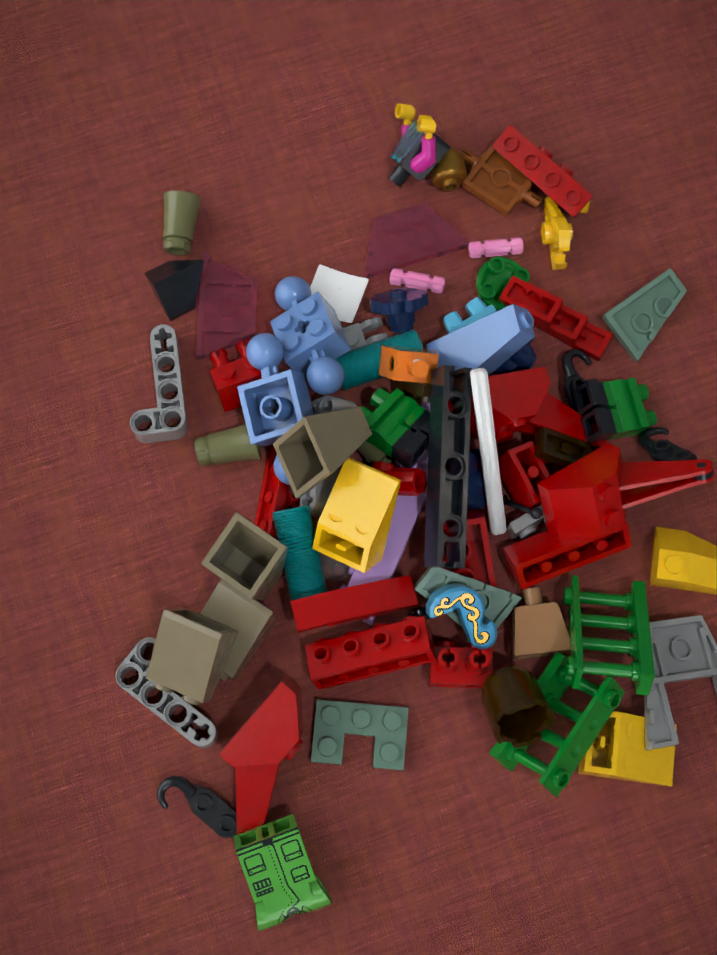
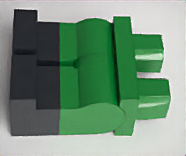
M635 378L618 379L608 382H598L597 379L586 380L572 391L579 415H585L580 420L587 443L634 437L657 423L655 412L653 410H645L643 402L649 397L647 385L637 384ZM584 394L589 396L590 404L588 405L584 403ZM593 421H596L599 430L596 433L593 432L591 427Z
M379 387L373 393L370 402L377 409L372 412L368 408L361 406L372 432V435L366 441L368 443L372 442L374 446L405 468H412L423 457L429 447L430 412L419 406L412 398L404 396V392L398 388L390 393Z

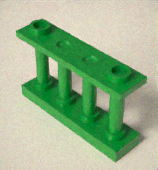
M572 575L570 587H565L563 594V604L568 605L571 651V656L567 658L566 673L572 676V689H579L582 674L584 673L628 677L630 681H635L636 695L649 696L655 671L645 582L633 581L630 593L625 592V595L579 591V577ZM580 603L623 607L625 611H628L629 615L625 618L581 614ZM581 626L626 630V633H630L631 638H629V641L582 637ZM583 649L628 653V657H633V662H631V665L583 661Z
M558 652L555 653L537 682L552 711L576 722L567 738L547 728L541 732V740L559 749L550 764L548 765L526 753L530 745L514 748L510 742L502 741V744L496 742L489 752L502 767L511 772L520 763L542 775L538 782L556 798L569 783L573 772L614 709L619 706L625 694V691L610 676L605 678L601 686L581 678L578 690L593 697L584 712L560 701L567 688L572 686V676L566 673L567 657Z

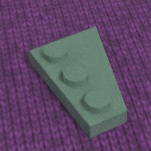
M669 268L601 317L634 363L640 359L644 350L657 335L663 323L687 292V289L673 270Z
M429 567L413 586L426 599H429L436 589L444 585L462 583L471 586L484 601V617L492 620L496 624V628L501 625L522 598L518 594L443 567ZM457 609L445 613L463 627Z

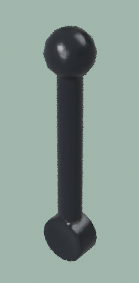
M503 494L504 506L508 505L531 514L533 519L541 518V509H532L508 500L507 495Z

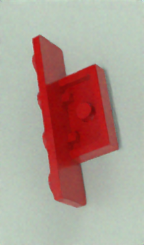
M508 126L492 145L499 154L572 217H576L592 199V195L571 177L574 173L563 163L559 166L551 160L553 155L542 145L537 148L513 126Z

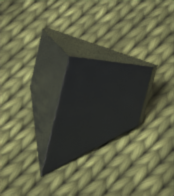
M204 259L168 261L145 272L147 280L170 321L195 309Z

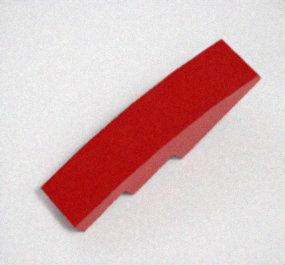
M513 275L499 297V301L506 306L515 304L528 309L533 316L536 327L573 349L582 350L589 357L600 361L613 338L612 333L589 323L588 316L563 305V299Z
M410 575L355 585L290 601L298 633L327 625L331 627L357 619L362 621L418 606Z

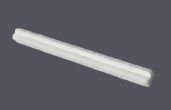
M485 368L471 370L470 378L491 533L498 535L504 534L507 531L488 373Z

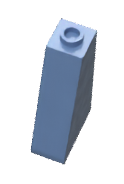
M512 304L426 344L427 349L437 350L439 354L437 367L443 365L454 366V371L464 367L472 368V370L485 368L489 376L535 337L533 330L534 319L528 309ZM450 377L451 391L453 388V377Z

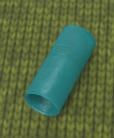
M412 329V331L410 330L399 335L396 334V336H391L388 339L385 338V340L382 339V341L379 340V342L369 345L366 344V346L358 347V349L355 348V350H350L338 357L336 360L342 365L345 374L344 382L341 386L342 389L346 391L363 384L365 385V383L368 384V382L376 381V379L384 378V376L378 374L381 345L423 349L418 333ZM394 358L392 359L391 363L392 370L394 367Z
M309 505L272 513L273 521H275L276 535L278 536L277 539H282L279 542L288 545L284 571L285 577H287L286 580H288L287 586H289L291 601L328 592L324 571L322 570L321 556H319L320 553L312 549L315 529H313Z

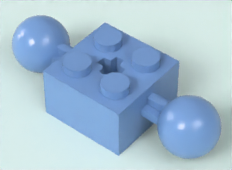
M298 276L285 277L276 286L275 299L277 304L286 312L270 321L275 336L283 345L285 363L292 370L304 373L310 388L316 393L322 395L333 394L341 388L344 382V369L336 359L351 350L335 309L318 291L311 295L310 286L303 278Z
M260 333L248 342L246 356L249 363L261 371L262 379L237 386L250 444L268 446L273 444L305 416L314 415L304 373L291 369L279 373L278 365L284 356L283 345L273 334ZM277 455L273 464L275 475L281 482L290 485Z

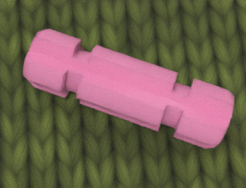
M520 237L511 238V241H507V238L484 240V243L473 241L468 245L470 258H481V255H485V257L508 255V252H511V255L523 253L524 250L523 240Z
M398 268L391 270L389 279L391 285L401 286V284H405L407 288L426 291L431 289V292L439 294L443 292L445 285L444 277L434 275V278H431L429 274L413 271L404 273L403 269Z

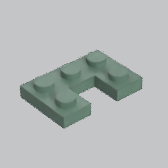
M317 700L311 763L342 765L344 736L347 734L375 737L373 768L404 771L409 708Z

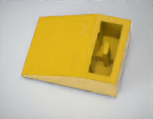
M348 458L341 468L319 518L312 549L363 573L382 561L401 480Z
M613 711L579 763L578 774L672 787L675 746L646 751L645 717Z

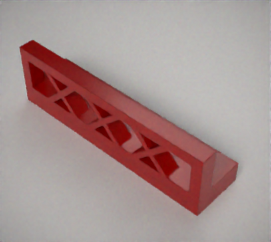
M273 444L269 446L254 524L277 539L278 536L276 535L275 521H273L272 513L284 510L287 507L289 509L300 507V498L292 497L288 489L289 485L281 482L276 477L273 464L277 453Z

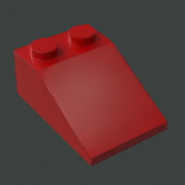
M481 509L467 511L465 568L448 570L496 586L485 516ZM425 518V519H422V521H423V527H424V533H425L426 518ZM445 522L443 525V532L447 536L449 532V527ZM444 543L442 561L447 563L446 544Z

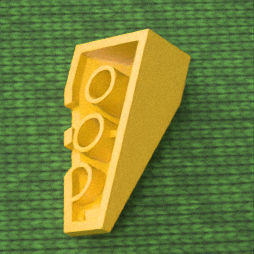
M655 527L650 585L717 595V546L684 530Z

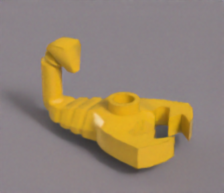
M547 196L544 198L546 222L541 224V239L543 245H549L552 270H563L567 267L565 262L566 254H563V252L570 251V240L573 237L572 224L568 223L565 216L561 214L558 204ZM590 201L579 213L588 212Z

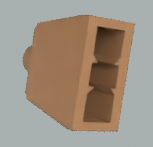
M540 587L522 590L525 606L515 607L512 611V661L553 656L556 652L569 654L570 636L558 603H543Z

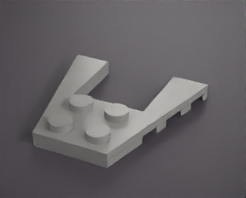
M702 615L649 622L655 677L649 696L644 695L646 751L679 744L664 684L712 677L717 695V644Z

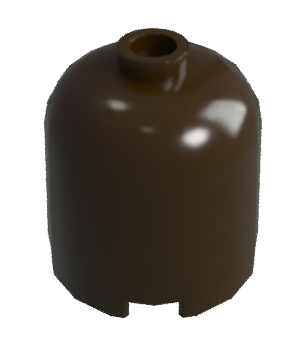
M507 666L494 671L486 678L481 688V702L492 733L499 744H502L503 741L510 742L514 748L527 746L539 741L542 738L541 732L548 725L550 727L553 726L554 713L537 680L530 671L519 666Z

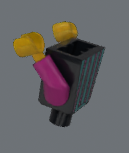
M398 103L395 107V116L397 119H404V125H401L402 138L389 157L398 165L387 178L401 188L410 175L418 181L423 180L451 147L435 134L436 123L431 116L419 115L418 121L414 120L412 122L411 120L415 116V108L409 104Z

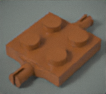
M492 145L479 157L466 148L461 152L464 162L472 166L471 172L462 183V188L508 217L515 206L523 200L536 209L542 203L543 198L530 191L533 182L499 154Z

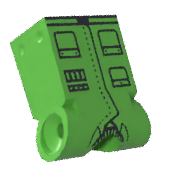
M294 814L234 836L235 850L255 903L258 932L279 925L294 914L310 913L333 904L330 894L313 870Z

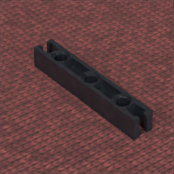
M443 365L431 370L424 567L465 568L472 391L470 372L472 368L464 367L454 371V366ZM450 377L454 378L452 391L450 390ZM448 400L453 405V413L448 409ZM446 461L451 466L450 474L447 473L445 468ZM445 522L449 527V532L447 536L443 532V525ZM444 543L446 544L447 563L442 561Z

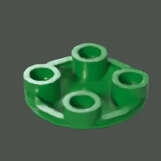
M499 256L493 257L484 263L477 273L476 288L479 297L486 306L492 304L497 311L507 307L499 301L500 295L512 275L529 282L530 274L528 270L522 268L512 259Z

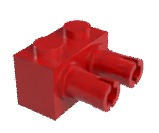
M245 339L246 344H248V342L251 339ZM242 340L236 345L241 359L230 362L228 353L223 348L218 349L220 356H217L215 350L209 355V359L214 366L209 371L225 412L241 407L237 386L262 379L261 371L249 363L246 356L247 346H244Z
M529 441L506 451L498 461L500 475L514 502L533 509L542 504L538 483L553 474L550 475L544 465L549 463L548 461L535 457V446L532 441Z
M437 642V646H434L437 661L429 663V687L481 689L486 678L493 673V648L479 649L472 646V643H467V647H455L454 642Z

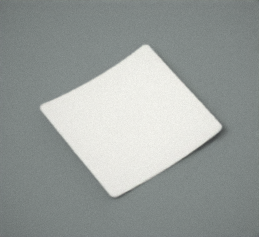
M320 264L310 286L311 295L318 291L335 309L339 321L352 323L369 279L343 273Z

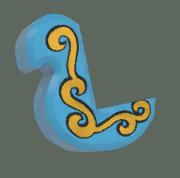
M462 583L448 584L436 589L430 595L426 603V614L430 618H435L457 609L467 640L472 643V646L479 649H488L496 642V624L488 617H484V601L471 586Z

